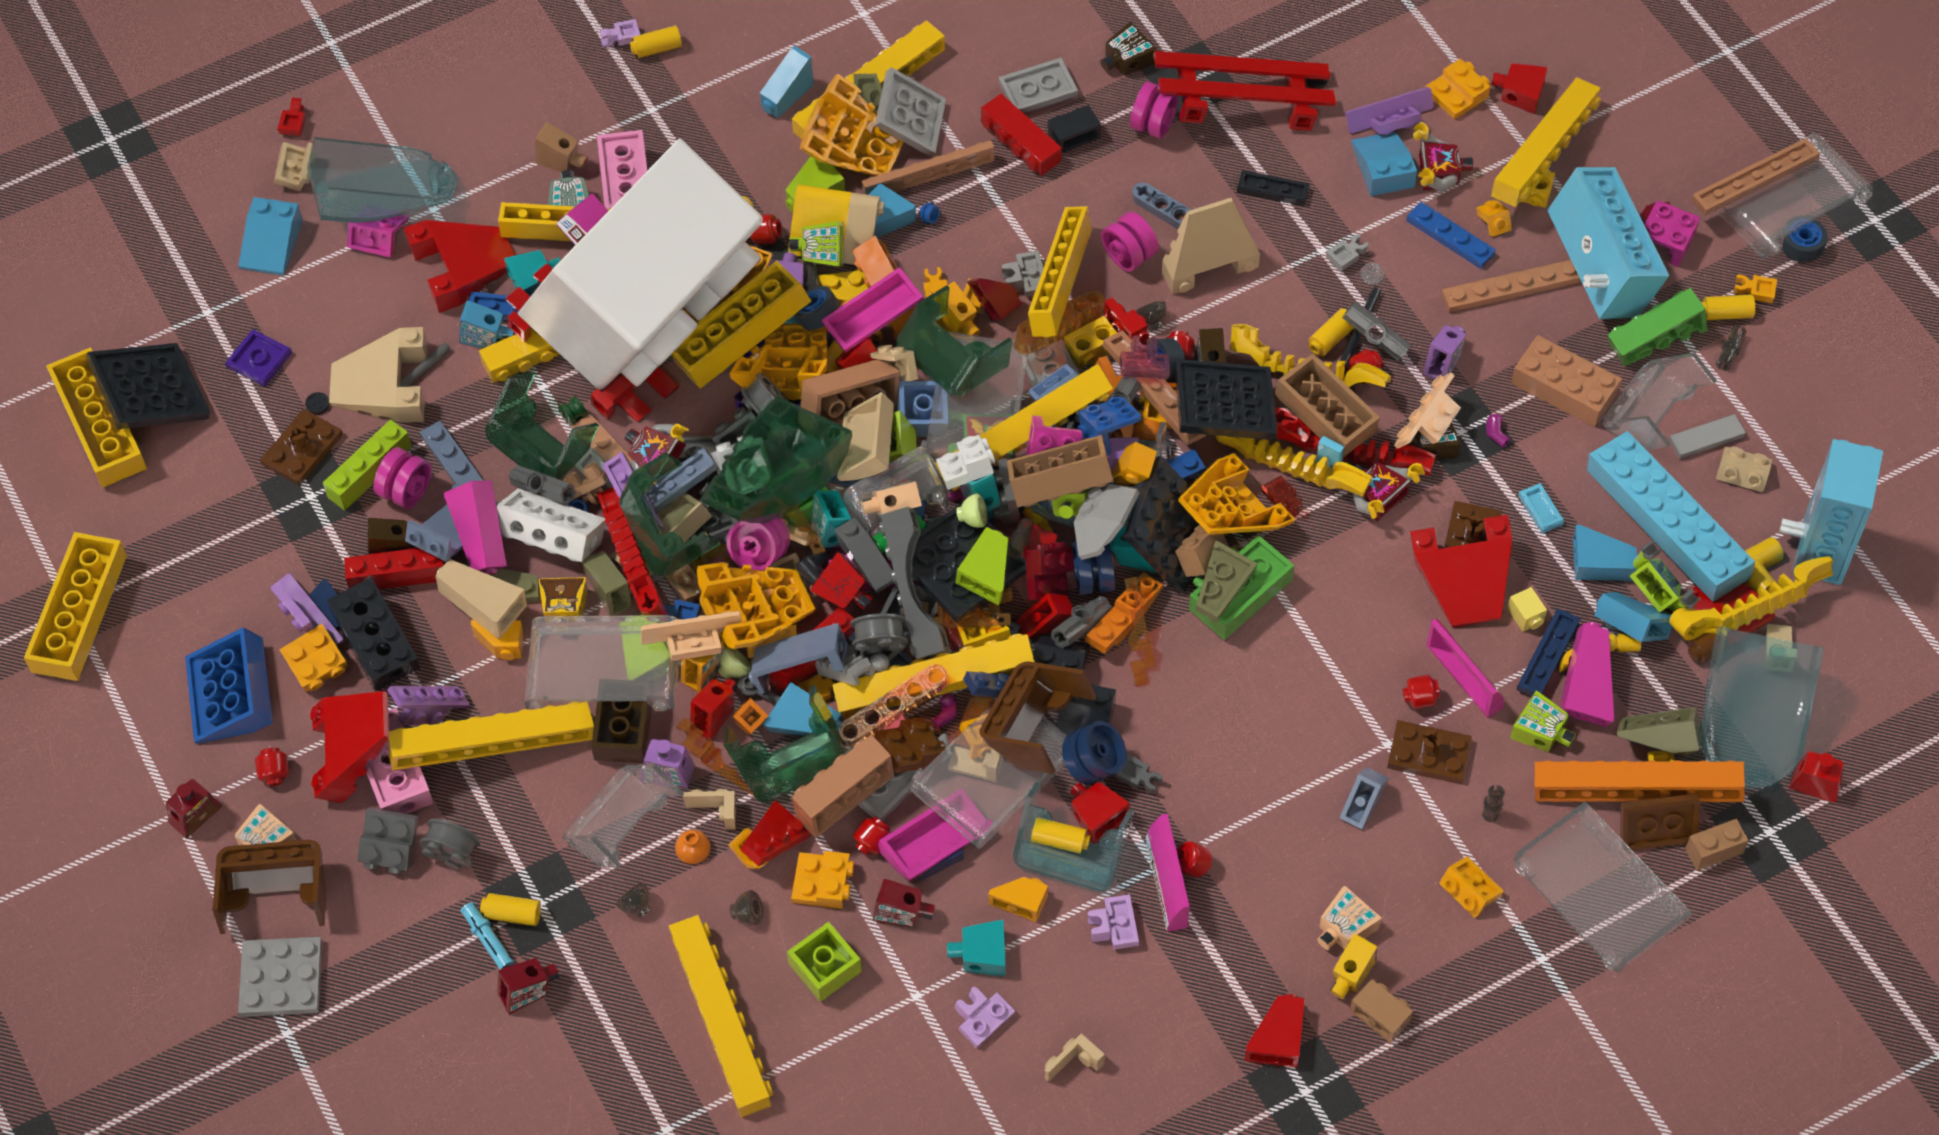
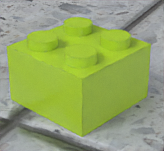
M830 922L824 924L787 951L788 964L820 1002L862 972L861 959Z

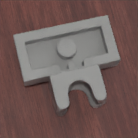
M1039 250L1016 254V262L1006 263L1001 266L1002 278L1006 279L1005 283L1010 284L1017 291H1022L1024 288L1026 297L1034 296L1043 271Z

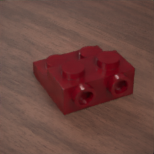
M1066 542L1051 543V548L1050 544H1036L1035 549L1025 550L1028 600H1039L1047 593L1068 596L1066 572L1074 571L1072 546L1066 547Z

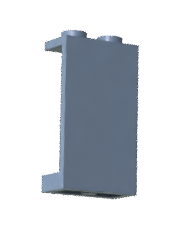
M457 482L455 485L452 486V489L459 487L462 484ZM447 505L422 525L412 520L407 522L405 541L444 561L449 560L463 548Z
M839 623L755 647L754 657L751 659L752 669L749 672L751 684L757 687L760 694L765 693L769 673L827 656L834 672L844 670L848 642Z

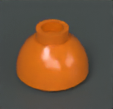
M1143 420L1134 427L1132 437L1139 438L1140 444L1156 451L1164 444L1166 432L1159 422Z
M695 829L681 833L675 843L677 857L688 864L702 862L708 857L711 850L708 837L703 832Z

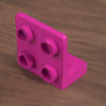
M1656 201L1644 226L1652 242L1670 249L1669 254H1672L1670 264L1679 267L1696 234L1701 217L1664 202Z
M374 205L364 207L348 222L347 248L391 257L394 254L395 232L408 221V215L401 214V212L396 210H382Z
M1032 415L1026 455L1081 441L1082 431L1047 427L1043 425L1042 416Z

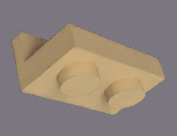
M286 142L282 143L274 184L301 191L304 183H309L312 171L308 170L309 165L312 166L315 158V152H312L313 143L309 142L306 148Z
M1725 446L1716 479L1763 492L1772 459L1767 458L1763 454L1744 452L1738 447L1729 448Z

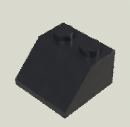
M1042 634L1036 643L1033 656L1036 663L1084 670L1090 644L1075 641L1062 649L1056 646L1051 636Z
M1091 684L1097 696L1095 700L1072 697L1070 703L1065 708L1059 710L1055 736L1065 738L1070 733L1084 728L1095 721H1105L1110 724L1116 704V689Z

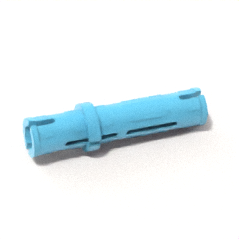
M470 902L463 906L460 912L470 924L472 934L478 936L499 970L514 965V960L509 956L491 929L490 921L482 916L476 904Z

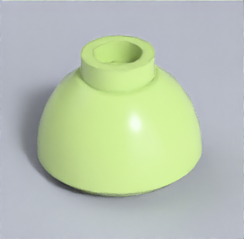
M976 493L969 496L961 507H957L958 520L977 528H982L986 525V506L979 494Z
M725 648L720 658L721 667L718 669L721 676L725 679H730L731 677L739 678L749 674L751 664L747 658L737 649Z

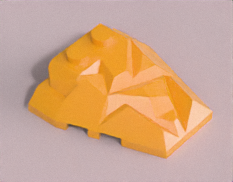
M836 74L825 93L817 100L800 136L802 140L800 149L819 162L864 174L879 176L890 172L903 145V141L876 127L877 113L874 111L876 107L871 102L868 104L859 94L861 90L855 84Z
M782 324L764 338L765 344L760 349L758 346H754L751 349L752 355L749 358L741 357L738 359L729 374L730 378L741 387H748L757 379L756 374L760 372L770 379L787 399H801L802 381L824 375L828 368L827 329L824 326L817 330H807L801 324Z
M724 562L702 565L697 568L698 585L702 591L700 604L705 615L740 611L741 623L726 625L724 631L718 633L720 644L726 643L727 647L732 649L757 645L815 611V607L797 570L766 567L765 571L751 570V565L744 564L742 569L728 567L729 563Z

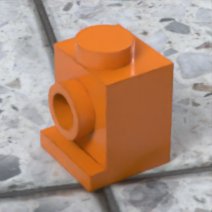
M750 698L735 711L732 717L734 718L733 722L749 735L756 730L768 715Z

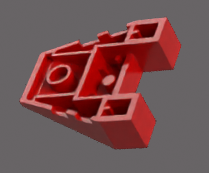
M423 220L404 227L407 243L415 261L439 253L447 273L427 280L431 297L439 313L462 305L467 301V297L471 295V292H480L484 289V285L492 279L497 280L507 272L504 258L515 256L508 239L501 237L498 226Z
M1508 514L1483 519L1487 541L1438 549L1434 527L1410 531L1415 565L1424 577L1427 586L1435 596L1437 603L1452 628L1502 619L1513 554V539Z
M379 691L324 697L312 707L310 712L312 730L325 733V765L313 775L311 782L314 788V798L342 804L354 793L357 788L355 781L359 776L366 774L368 769L365 766L369 759L375 760L389 738L388 692Z

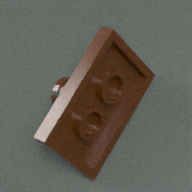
M303 409L262 456L260 463L262 466L300 486L343 436L342 429Z
M1454 501L1444 548L1487 541L1483 519L1501 516L1502 510Z
M1397 720L1387 768L1462 784L1472 736Z
M1697 793L1621 803L1620 847L1622 851L1688 843L1691 835L1699 833L1700 799Z

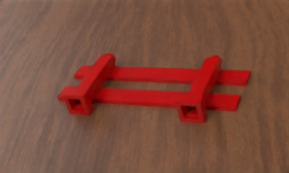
M1154 51L1153 54L1157 68L1177 69L1179 79L1159 78L1158 83L1160 94L1182 96L1183 106L1179 114L1180 122L1203 123L1208 110L1207 101H1201L1200 97L1291 103L1292 115L1288 122L1289 128L1291 130L1312 131L1318 114L1317 109L1310 108L1309 105L1335 107L1337 104L1334 90L1305 87L1304 78L1330 80L1329 66L1326 63ZM1195 70L1282 76L1286 79L1287 87L1200 81L1196 78Z
M546 263L533 274V277L541 284L552 271V268ZM519 286L506 297V301L519 312L530 296ZM513 311L508 316V327L521 340L526 342L532 337V327L517 312ZM659 366L645 379L664 399L679 388V385L663 372ZM621 375L619 378L616 377L606 388L601 389L603 392L597 388L591 393V405L607 420L614 415V406L616 404L637 423L652 411L632 392L637 386L631 383L624 375Z

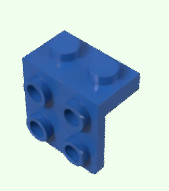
M1112 397L1106 402L1090 405L1086 409L1078 411L1080 421L1078 430L1082 431V439L1102 435L1107 455L1111 454L1108 432L1141 421V414L1123 397Z

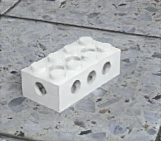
M519 488L497 505L500 531L503 537L515 538L523 541L526 545L543 548L549 553L560 554L576 562H582L602 543L605 518Z

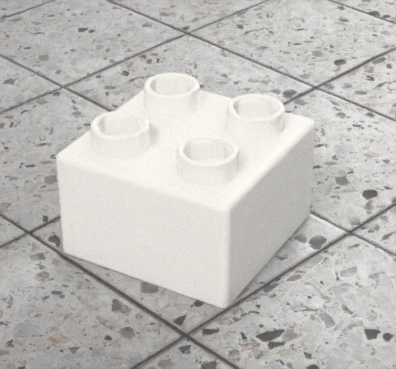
M679 138L552 269L519 310L518 315L596 388H606L620 373L638 387L697 327V323L682 308L684 307L700 321L760 260V255L745 241L762 224V216L693 149Z

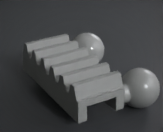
M848 644L844 670L834 672L828 656L817 659L815 666L818 675L857 686L859 684L858 676L862 674L872 676L874 672L886 671L889 667V659L883 653L872 655L870 660L868 658L862 659L861 656L857 657V650Z

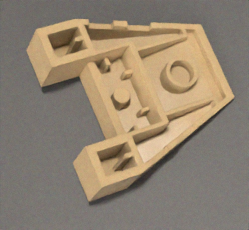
M1232 198L1187 211L1177 231L1179 234L1177 240H1172L1170 244L1171 251L1169 255H1165L1163 258L1162 275L1173 295L1184 293L1194 288L1195 274L1230 263H1232L1237 274L1250 272L1259 267L1260 253Z
M398 328L331 364L329 405L354 412L371 413V416L378 418L380 416L392 418V421L399 423L424 422L425 401L421 386L400 387L401 363H422L427 358V339L424 328Z

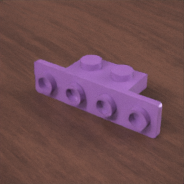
M1425 87L1347 111L1348 131L1355 133L1372 128L1379 134L1387 135L1399 128L1413 127L1414 124L1422 122L1421 112L1431 110L1434 107L1431 88Z
M291 574L285 575L271 586L270 589L281 601L277 605L286 616L291 614L294 617L291 622L300 633L303 630L307 633L323 624L337 647L344 642L342 636Z
M390 686L388 689L397 706L401 709L405 708L397 717L402 725L439 724L451 708H467L469 706L464 692L457 686Z

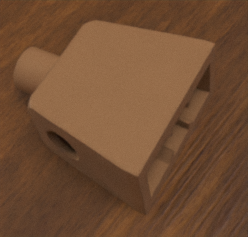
M545 122L535 138L534 162L559 172L570 170L572 165L583 169L588 157L578 152V140L552 124Z

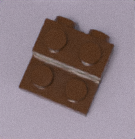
M923 717L901 720L899 727L877 730L874 736L891 755L895 773L940 767L946 752L944 742L938 741L934 735V726L931 723H926Z

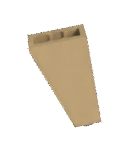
M451 559L443 567H440L436 573L438 591L496 638L500 639L527 606L524 589Z

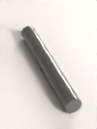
M444 342L400 382V387L412 385L451 350L449 345Z

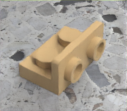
M892 345L878 347L877 352L870 353L871 358L887 360L900 371L899 380L914 381L918 379L914 351L904 350V347L892 348Z

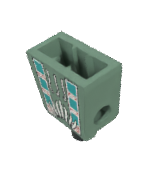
M571 170L562 171L560 174L561 179L552 180L550 183L548 205L574 207L589 196L584 178L574 177V172Z

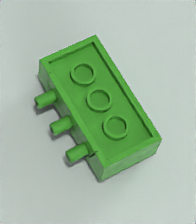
M1259 535L1241 551L1237 550L1234 546L1230 547L1256 562L1257 569L1218 622L1196 611L1197 601L1204 580L1200 576L1193 580V584L1198 588L1190 594L1189 610L1223 640H1226L1293 580L1295 565Z

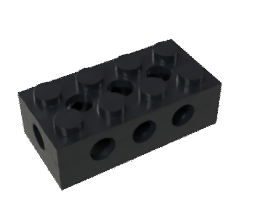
M372 577L327 599L331 614L375 691L420 669L416 654Z

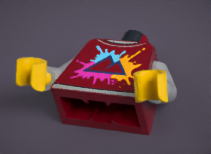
M1423 122L1418 123L1414 127V130H1416L1413 133L1414 139L1420 140L1422 138L1419 149L1421 172L1418 176L1422 179L1423 191L1436 189L1444 192L1459 184L1461 171H1473V158H1460L1457 145L1449 144L1436 138L1429 132L1428 126Z
M656 424L653 428L645 426L641 433L634 429H630L626 433L624 440L632 445L628 451V456L632 459L631 466L638 478V486L645 492H649L648 487L651 483L656 485V481H659L670 472L687 446L683 443L685 439L682 438V435L685 431H689L688 428L680 424Z
M1375 463L1367 471L1360 464H1356L1354 467L1372 476V482L1367 487L1363 497L1353 493L1357 511L1371 515V518L1378 522L1408 495L1410 480H1413L1415 483L1420 481L1419 475L1425 474L1422 465L1415 463L1409 468H1398Z

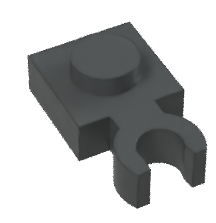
M1127 754L1124 768L1115 774L1116 779L1135 789L1140 784L1144 785L1145 790L1151 794L1156 793V787L1151 785L1150 782L1156 781L1160 784L1163 782L1161 774L1157 772L1149 773L1150 765Z

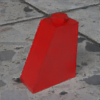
M1294 994L1277 996L1248 1042L1244 1061L1289 1067L1298 1066L1305 998H1299Z

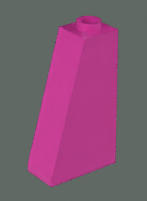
M492 480L470 481L445 492L444 497L470 568L490 576L497 574L498 569L506 567V560Z
M1587 622L1577 630L1559 707L1570 717L1607 727L1614 720L1609 630L1601 628L1602 626L1598 623Z

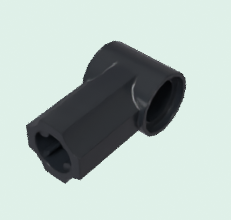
M818 547L800 560L794 568L810 586L817 581L826 569L829 560H831L832 553L828 548Z

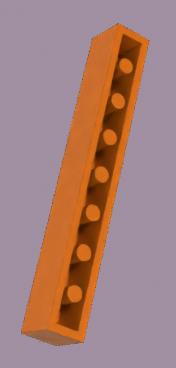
M1549 760L1535 762V801L1634 802L1697 793L1700 802H1744V762L1731 760L1725 762H1709L1705 760L1699 762H1683L1678 760L1673 762H1657L1652 760L1647 762H1631L1626 760L1621 762H1605L1601 760L1595 762H1579L1575 760L1569 762H1553Z

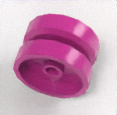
M1150 81L1145 82L1137 95L1131 112V129L1144 132L1148 128L1150 136L1162 139L1167 134L1174 119L1179 95L1160 94L1158 84Z
M1128 211L1117 220V223H1111L1101 231L1102 244L1107 254L1116 265L1126 272L1134 271L1143 263V260L1147 261L1159 252V243L1154 231L1135 212Z
M399 447L393 448L384 457L376 472L373 487L375 494L388 501L393 500V503L405 509L413 508L420 501L429 485L432 473L431 463L419 456L413 457L410 452Z
M766 510L750 513L744 519L737 522L729 530L727 536V550L732 560L741 568L743 564L751 565V570H764L766 567L771 566L787 552L790 544L789 530L785 522L778 515Z

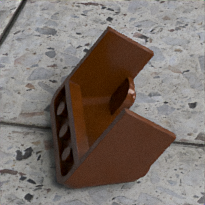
M1030 661L1022 662L1014 668L981 725L979 733L985 744L1018 768L1054 774L1056 770L1043 744L1029 742L1047 709L1061 710L1070 703L1072 697L1095 700L1097 696L1084 670Z
M297 840L227 846L221 849L216 858L212 907L220 934H226L227 913L243 910L249 902V894L300 890L301 901L305 905L314 906L319 926H324L326 887L322 851L319 843L314 840Z

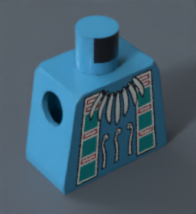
M467 300L460 318L459 343L485 348L499 342V339L504 340L515 334L509 327L503 326V314L501 312Z

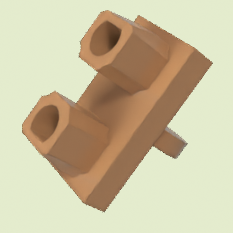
M592 462L582 470L587 479L581 481L577 473L572 472L566 475L563 481L574 485L576 492L574 499L581 496L582 501L587 502L590 500L592 504L596 505L600 503L597 492L605 491L601 485L606 484L608 476L605 470L602 471L595 462Z
M682 556L677 558L672 564L661 568L663 575L684 601L692 603L700 598L702 591L698 585V577Z

